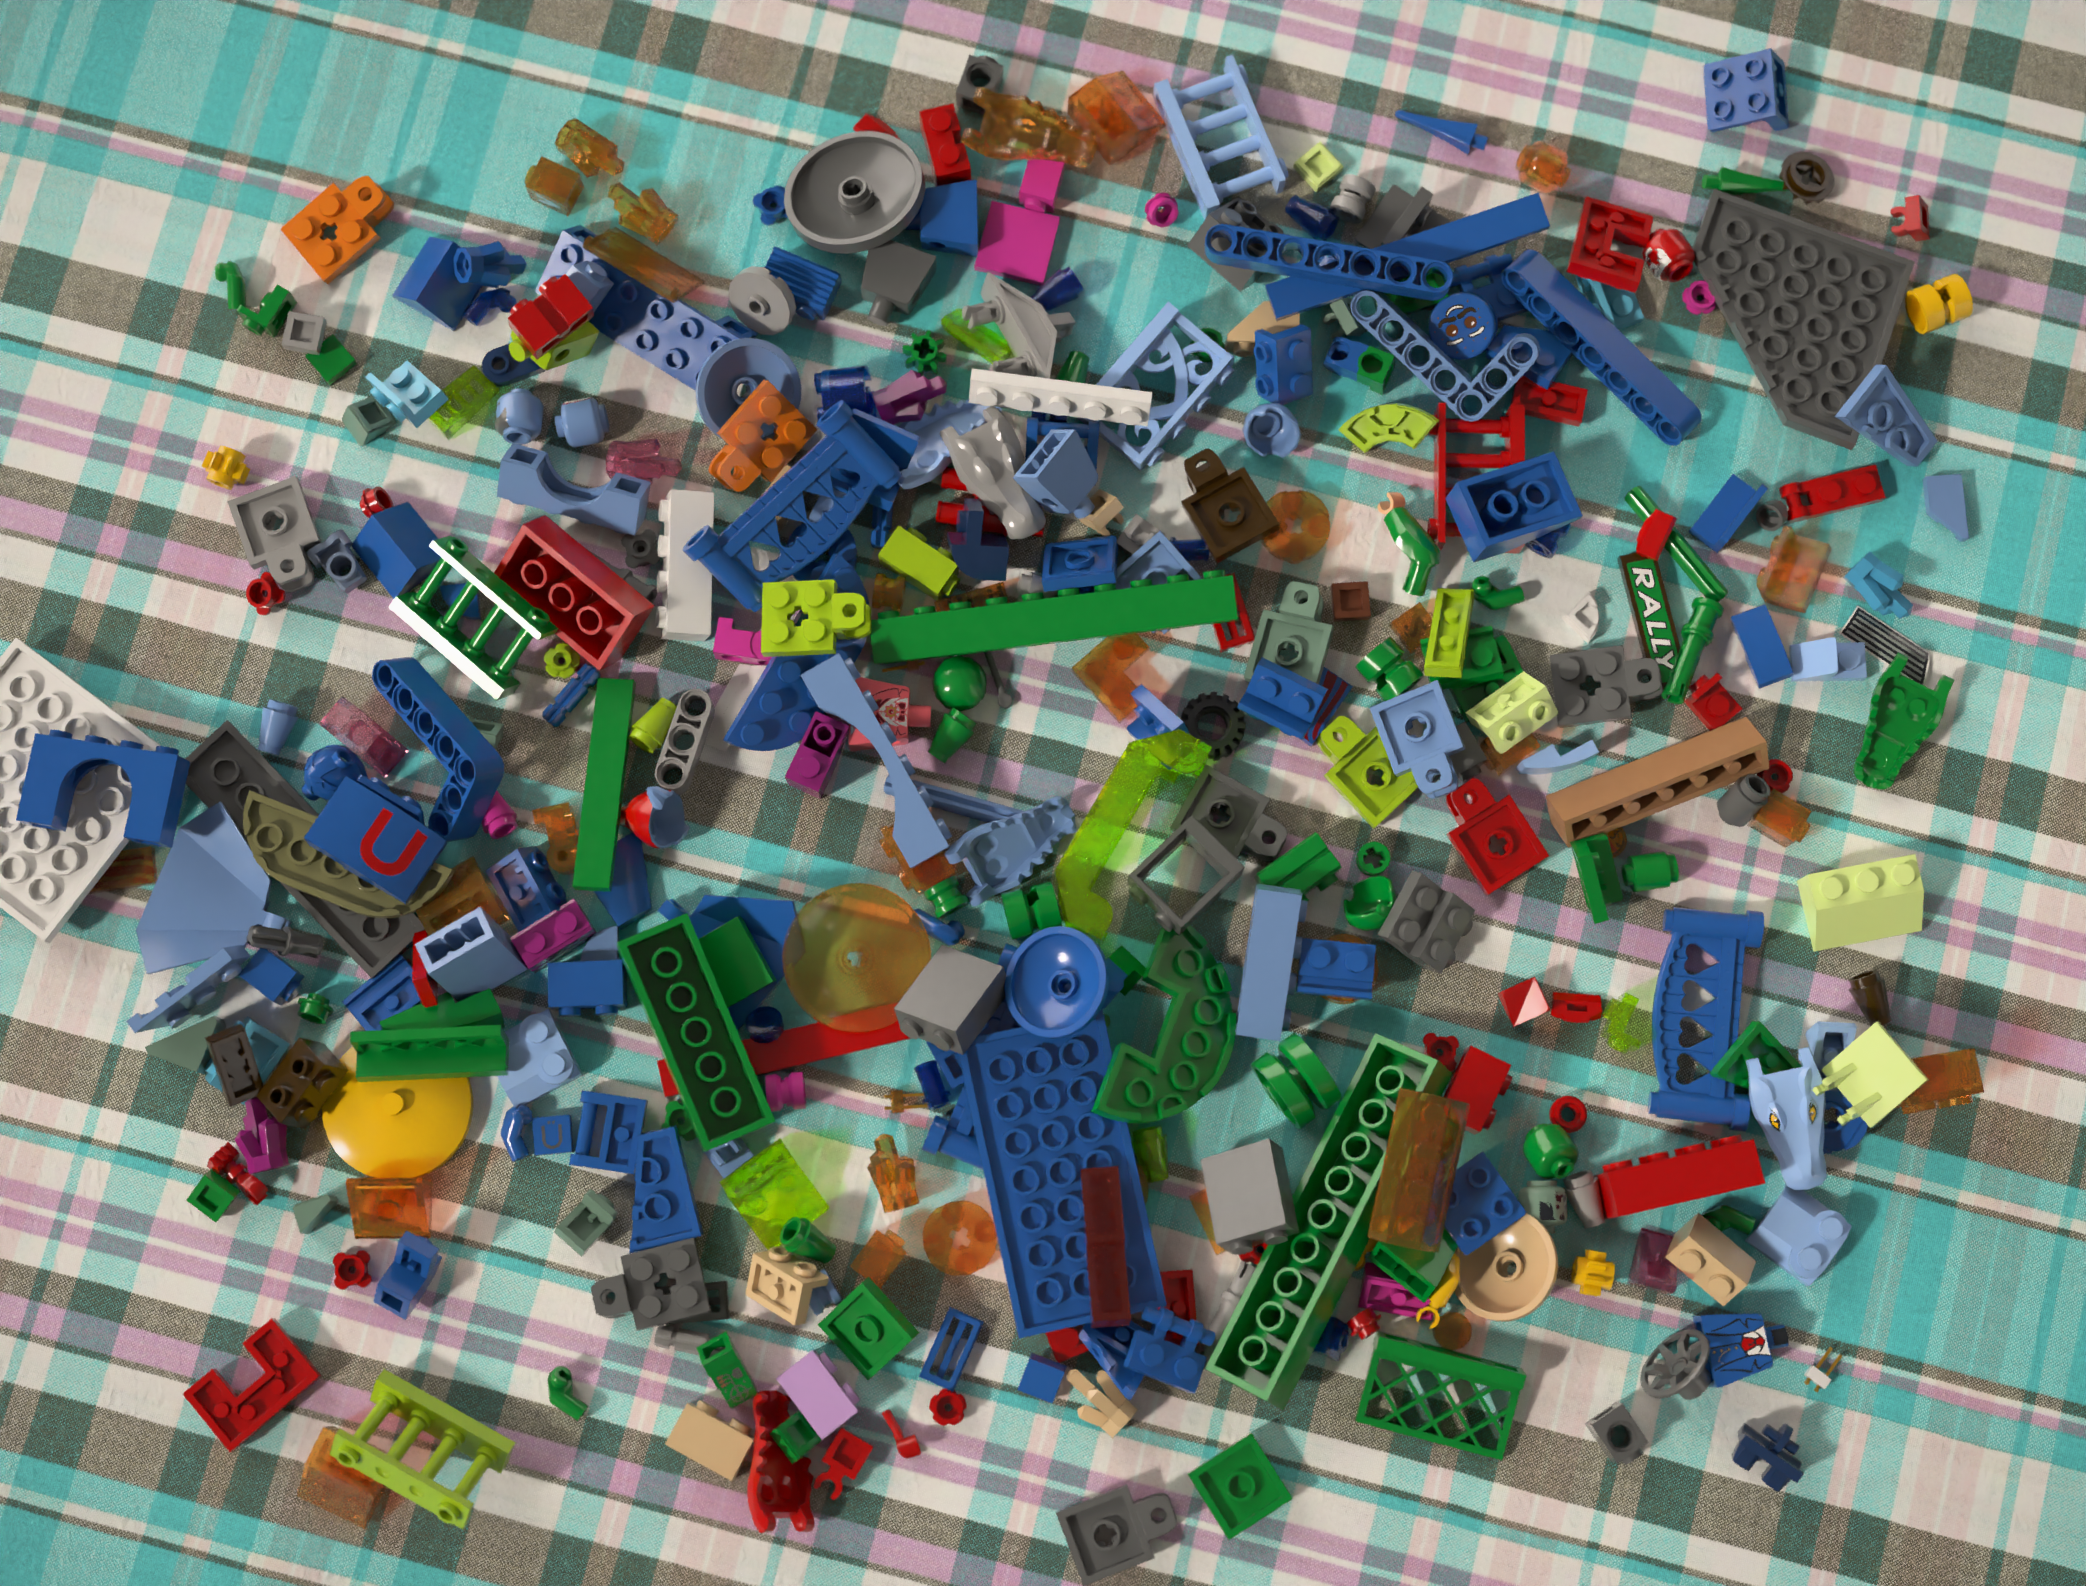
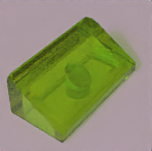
M960 308L955 309L941 319L944 331L992 365L994 361L1009 359L1013 353L1006 340L985 325L975 326L971 329L967 328L969 320L963 321L962 309Z

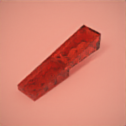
M1118 1166L1084 1168L1080 1170L1091 1328L1127 1326L1130 1324L1131 1313L1124 1247L1125 1234Z

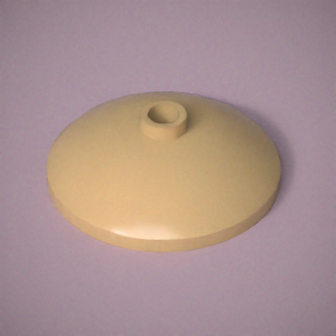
M1527 1213L1469 1255H1464L1459 1247L1455 1251L1460 1259V1281L1454 1292L1468 1310L1488 1320L1507 1322L1518 1320L1531 1314L1544 1303L1556 1281L1558 1255L1555 1243L1544 1225ZM1515 1262L1516 1271L1509 1275L1507 1268L1510 1263Z

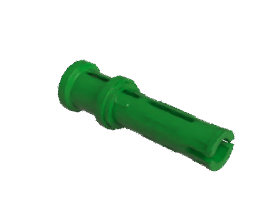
M1696 597L1693 599L1691 605L1693 609L1689 622L1683 625L1681 631L1683 642L1661 695L1663 699L1668 698L1667 701L1678 705L1684 703L1704 647L1712 643L1714 638L1713 628L1717 619L1723 615V606L1709 598Z

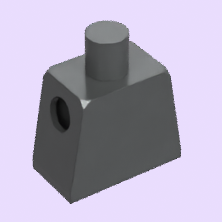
M892 240L869 249L861 284L862 299L873 303L867 317L868 320L880 326H887L893 311L909 315L937 270L936 256Z

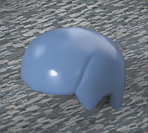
M1276 403L1262 404L1252 409L1245 417L1242 429L1247 445L1262 457L1272 454L1278 455L1281 458L1288 456L1298 447L1301 437L1296 417L1287 407Z

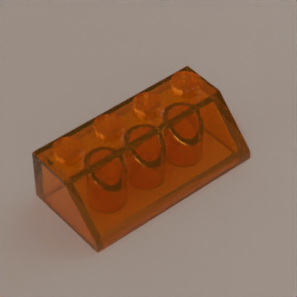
M1399 1089L1367 1237L1393 1245L1439 1253L1471 1104L1419 1091Z

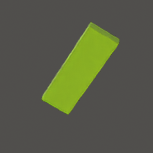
M1438 588L1424 665L1425 676L1462 678L1474 604V590Z

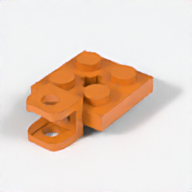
M369 176L359 177L343 191L335 183H332L280 230L320 278L329 284L381 239L373 227H376L391 213L394 208V202L382 187ZM337 225L338 228L335 230L337 238L333 241L329 238L324 240V230L328 226L333 227Z
M763 380L717 432L728 445H725L714 457L709 466V473L726 489H733L737 492L748 488L759 475L771 483L818 429L768 380ZM763 423L766 425L773 423L775 426V435L772 439L766 438L763 440L761 438L763 430L760 427Z

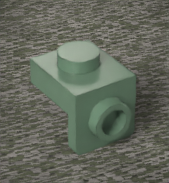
M590 1189L584 1195L582 1201L556 1227L554 1233L582 1257L611 1228L618 1213L606 1196L596 1194Z

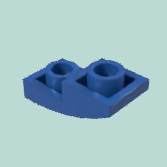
M1766 605L1731 617V624L1745 652L1746 662L1759 689L1794 676L1787 654Z

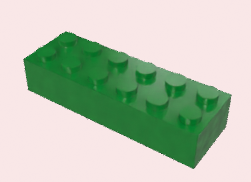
M683 914L617 942L616 947L703 1152L775 1122L688 914Z

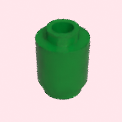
M1664 851L1628 856L1626 864H1623L1621 867L1623 883L1625 886H1630L1633 892L1668 888L1671 883H1676L1679 880V869L1675 855L1666 854Z

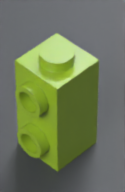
M898 525L879 552V563L937 602L942 599L944 594L949 597L961 580L957 577L959 567L956 565L952 554L942 547L935 550L926 544V537L911 527L905 530Z

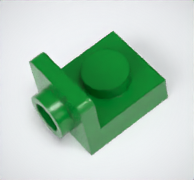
M277 284L272 293L268 292L262 299L258 314L241 304L237 312L243 318L244 322L242 325L258 336L265 332L275 338L287 320L289 311H293L297 301L290 291Z

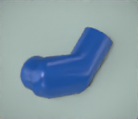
M919 908L915 909L909 918L910 925L947 946L958 944L960 942L959 939L965 934V929L960 922L951 920L946 924Z
M521 1105L517 1108L511 1107L505 1114L500 1131L501 1138L512 1162L519 1161L530 1155L521 1136L523 1125L529 1124L533 1118L530 1108L526 1105Z

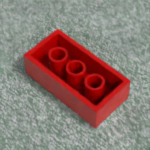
M546 515L522 525L494 572L533 607L546 612L550 617V622L559 628L555 634L599 671L622 659L655 605Z
M1741 1134L1710 1141L1712 1149L1706 1150L1705 1144L1699 1143L1674 1149L1676 1157L1672 1158L1669 1157L1668 1151L1639 1157L1640 1165L1633 1166L1631 1159L1602 1166L1604 1173L1594 1175V1177H1597L1599 1180L1604 1218L1621 1217L1766 1184L1754 1139L1742 1141Z

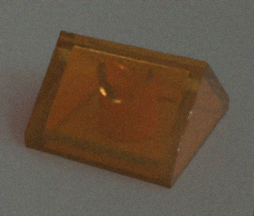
M347 1178L346 1189L355 1239H401L406 1230L415 1236L430 1238L433 1180L426 1178Z

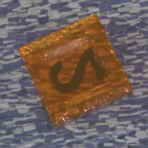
M1419 602L1393 620L1389 625L1411 654L1420 647V639L1429 638L1432 618Z

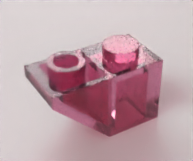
M343 696L319 722L321 727L385 778L409 751Z

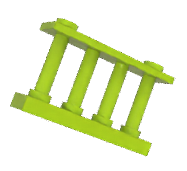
M383 1369L375 1381L370 1401L376 1405L354 1435L339 1428L335 1434L329 1455L335 1457L342 1465L358 1470L431 1511L443 1522L454 1524L464 1529L474 1505L473 1502L467 1500L468 1496L488 1468L500 1474L509 1462L516 1442ZM393 1413L409 1423L387 1454L367 1442L387 1414ZM421 1431H425L442 1442L419 1473L400 1461ZM459 1450L475 1459V1461L454 1491H451L433 1480L453 1451Z

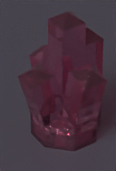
M657 439L631 442L613 440L609 445L606 457V473L610 479L618 472L650 481L651 485L653 484V478L659 479L662 475L676 476L682 470L680 459L662 457L660 453L661 445Z

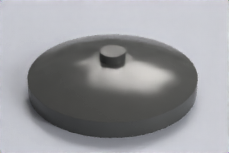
M851 132L821 143L799 161L789 176L785 187V210L793 229L807 244L831 253L843 254L866 251L893 239L912 222L924 199L925 177L916 154L900 139L881 132Z

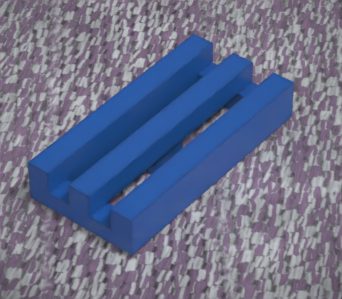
M949 1307L919 1377L954 1392L984 1322ZM953 1317L958 1318L960 1322L937 1374L933 1375L929 1372ZM967 1323L974 1327L949 1382L944 1380L943 1377Z

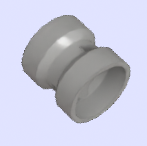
M1346 174L1339 186L1341 192L1338 196L1334 197L1329 209L1335 216L1344 221L1361 223L1366 213L1365 204L1372 200L1376 188L1365 178Z

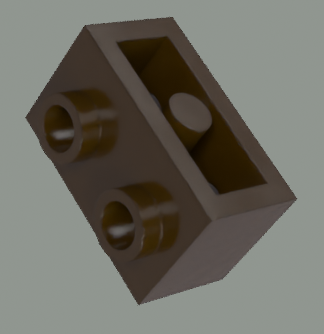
M299 1037L257 1097L281 1124L306 1129L316 1118L318 1111L329 1096L338 1088L348 1069L324 1043Z

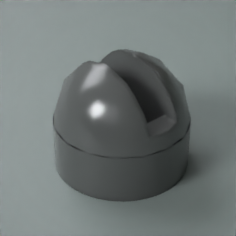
M1776 499L1765 502L1756 512L1758 524L1767 531L1778 530L1785 524L1788 518L1787 506L1782 501ZM1767 510H1774L1775 512L1767 513Z

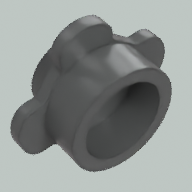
M647 529L642 534L634 536L625 534L622 537L621 544L626 548L627 557L625 558V563L628 567L634 569L638 566L654 565L659 562L661 557H658V551L655 546L657 536L654 531ZM639 546L644 547L643 552L638 551Z

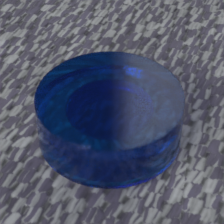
M759 1007L752 1011L745 1021L749 1037L757 1043L772 1042L779 1038L784 1031L781 1013L774 1007Z

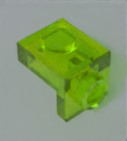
M1628 993L1620 995L1618 999L1611 998L1602 1016L1607 1021L1600 1033V1036L1608 1039L1606 1044L1609 1047L1624 1054H1627L1628 1050L1632 1052L1639 1050L1643 1043L1623 1032L1639 1001L1638 998Z

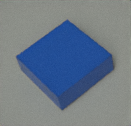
M1031 1353L1018 1390L1053 1404L1067 1366Z

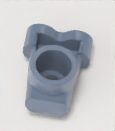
M338 530L331 534L324 542L312 547L307 552V555L316 568L323 567L344 593H350L363 584L367 577L350 549L353 543L344 530ZM345 568H352L347 575L342 576V571Z

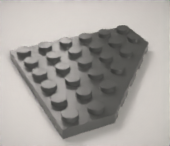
M1714 189L1692 247L1695 251L1694 263L1704 281H1707L1708 289L1712 296L1714 295L1719 309L1782 424L1852 450L1856 445L1859 433L1836 418L1835 415L1876 364L1882 365L1915 261Z

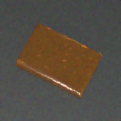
M617 227L609 228L594 238L588 236L582 246L585 250L672 303L677 302L704 284V280Z

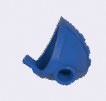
M328 745L313 752L306 760L307 763L304 768L305 784L302 786V792L309 800L316 801L321 798L329 801L345 776L355 782L360 774L366 778L368 776L363 763L349 748L342 745Z

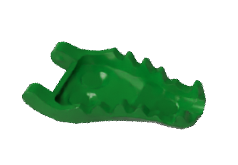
M1899 652L1878 679L1872 693L1863 745L1853 769L1856 779L1866 786L1878 790L1887 789L1893 785L1902 765L1915 754L1921 743L1935 731L1941 721L1949 691L1955 681L1946 675H1942L1934 690L1901 675L1908 657Z

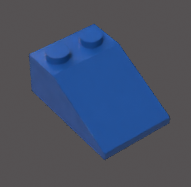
M1554 451L1458 481L1445 498L1473 563L1508 552L1572 523L1583 516Z

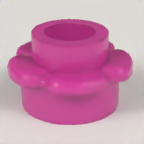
M1163 192L1149 199L1144 209L1147 214V221L1158 227H1167L1173 224L1178 216V203L1176 199Z
M1707 281L1692 282L1690 287L1685 288L1683 291L1682 300L1686 303V309L1692 314H1708L1716 306V299L1708 289ZM1697 296H1702L1703 300L1698 301Z

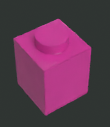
M1031 153L1019 190V204L1024 205L1029 210L1053 213L1064 176L1065 161Z

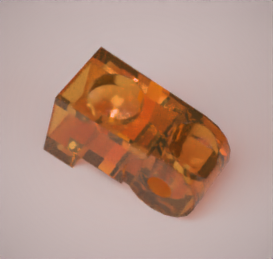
M567 802L532 810L535 825L538 828L546 827L550 845L547 851L548 864L559 874H573L578 844V832L573 807Z

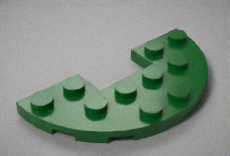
M1191 925L1180 935L1173 929L1168 932L1161 927L1142 977V981L1173 996L1151 1056L1123 1042L1116 1045L1091 1112L1108 1119L1128 1123H1148L1163 1120L1189 1109L1202 1097L1206 1096L1223 1075L1232 1054L1236 1035V1013L1232 1011L1229 994L1232 991V987L1222 963H1217L1210 950L1206 947L1208 942Z

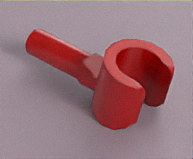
M891 1410L884 1411L882 1415L894 1434L893 1436L900 1455L906 1459L920 1455L921 1451L916 1434L904 1437L903 1431Z

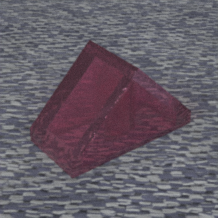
M1641 1228L1627 1281L1628 1285L1661 1294L1675 1293L1677 1289V1267L1665 1258L1674 1236Z

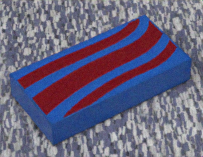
M1325 667L1323 668L1319 685L1328 690L1312 725L1304 738L1300 739L1310 747H1312L1353 688L1352 685Z

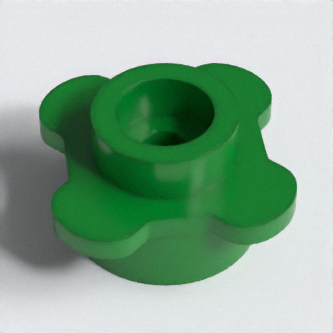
M670 1101L665 1107L667 1114L661 1129L677 1125L679 1136L683 1137L686 1141L694 1140L697 1136L684 1105H680L677 1101ZM680 1117L685 1119L684 1124L678 1123Z

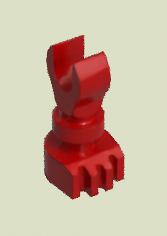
M227 1142L224 1147L222 1146L219 1151L214 1153L213 1157L208 1159L207 1167L214 1170L220 1176L226 1173V1180L231 1184L236 1183L243 1194L253 1204L258 1205L268 1196L266 1193L269 1190L258 1178L246 1172L248 1168L242 1162L236 1163L240 1156L239 1152Z

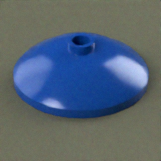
M1056 926L1034 933L1018 947L1007 968L1005 998L1012 1016L1025 1030L1044 1038L1059 1039L1080 1032L1095 1019L1105 1002L1109 987V970L1106 958L1098 944L1087 934L1079 930ZM1071 981V988L1065 993V985Z

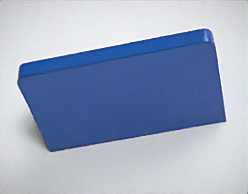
M1732 474L1688 532L1718 553L1767 491L1768 487L1762 484L1755 490Z

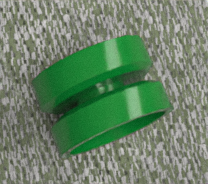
M1292 1033L1278 1044V1052L1283 1063L1273 1054L1266 1052L1255 1060L1251 1066L1271 1101L1294 1127L1300 1130L1315 1119V1110L1309 1098L1319 1108L1327 1110L1341 1100L1342 1095L1333 1078L1315 1053L1297 1034Z

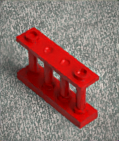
M1438 403L1432 415L1440 421L1428 434V436H1434L1433 518L1428 519L1427 533L1438 545L1440 551L1446 543V537H1462L1456 523L1446 522L1445 498L1452 490V488H1446V467L1499 469L1525 461V405H1510L1505 416H1500V420L1479 419L1470 422L1458 418H1446V403ZM1446 433L1499 434L1500 438H1505V451H1500V454L1446 453ZM1525 544L1505 553H1520Z

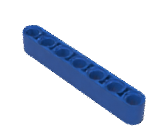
M1227 224L1212 226L1205 236V254L1211 262L1219 265L1431 301L1442 299L1448 293L1453 281L1451 267L1440 260ZM1218 237H1223L1230 242L1231 246L1228 250L1217 251L1212 247L1211 242ZM1253 243H1259L1265 247L1267 252L1261 257H1253L1247 252V248ZM1289 249H1294L1301 254L1302 259L1297 263L1291 264L1284 260L1282 254ZM1330 255L1336 259L1338 265L1331 270H1327L1319 265L1318 260L1322 256ZM1360 261L1368 262L1372 266L1373 272L1370 275L1362 276L1355 271L1354 265ZM1396 267H1401L1408 272L1409 278L1403 282L1395 281L1391 277L1390 271ZM1432 273L1439 274L1445 281L1444 286L1440 288L1431 287L1426 281L1427 275Z
M1532 249L1525 250L1502 272L1501 279L1506 289L1661 441L1670 446H1677L1700 424L1702 415L1697 406L1539 252Z

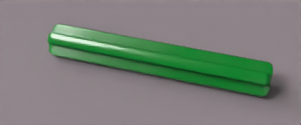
M1642 486L1634 487L1624 497L1625 501L1643 523L1656 509L1661 511ZM1674 526L1664 548L1705 598L1720 602L1727 596L1728 590Z

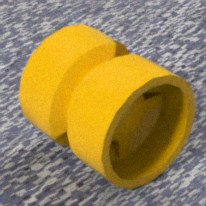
M1958 274L1948 275L1935 280L1932 286L1925 284L1905 294V308L1912 326L1920 334H1927L1942 328L1945 322L1952 324L1968 318L1973 312L1971 293L1965 281Z

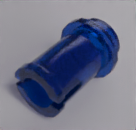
M1176 537L1170 538L1171 544L1186 561L1209 560V550L1206 549L1202 539L1176 540Z
M936 1060L914 1067L925 1097L922 1100L923 1105H927L929 1110H935L950 1103L948 1097L951 1093L945 1090Z

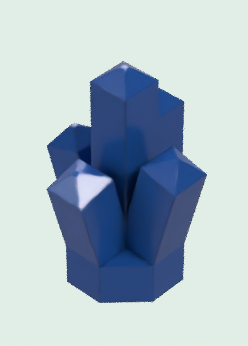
M499 241L479 247L457 248L453 258L454 274L459 283H474L492 288H498L499 285L507 286L512 279L511 274H523L527 265L522 255H509L506 248Z

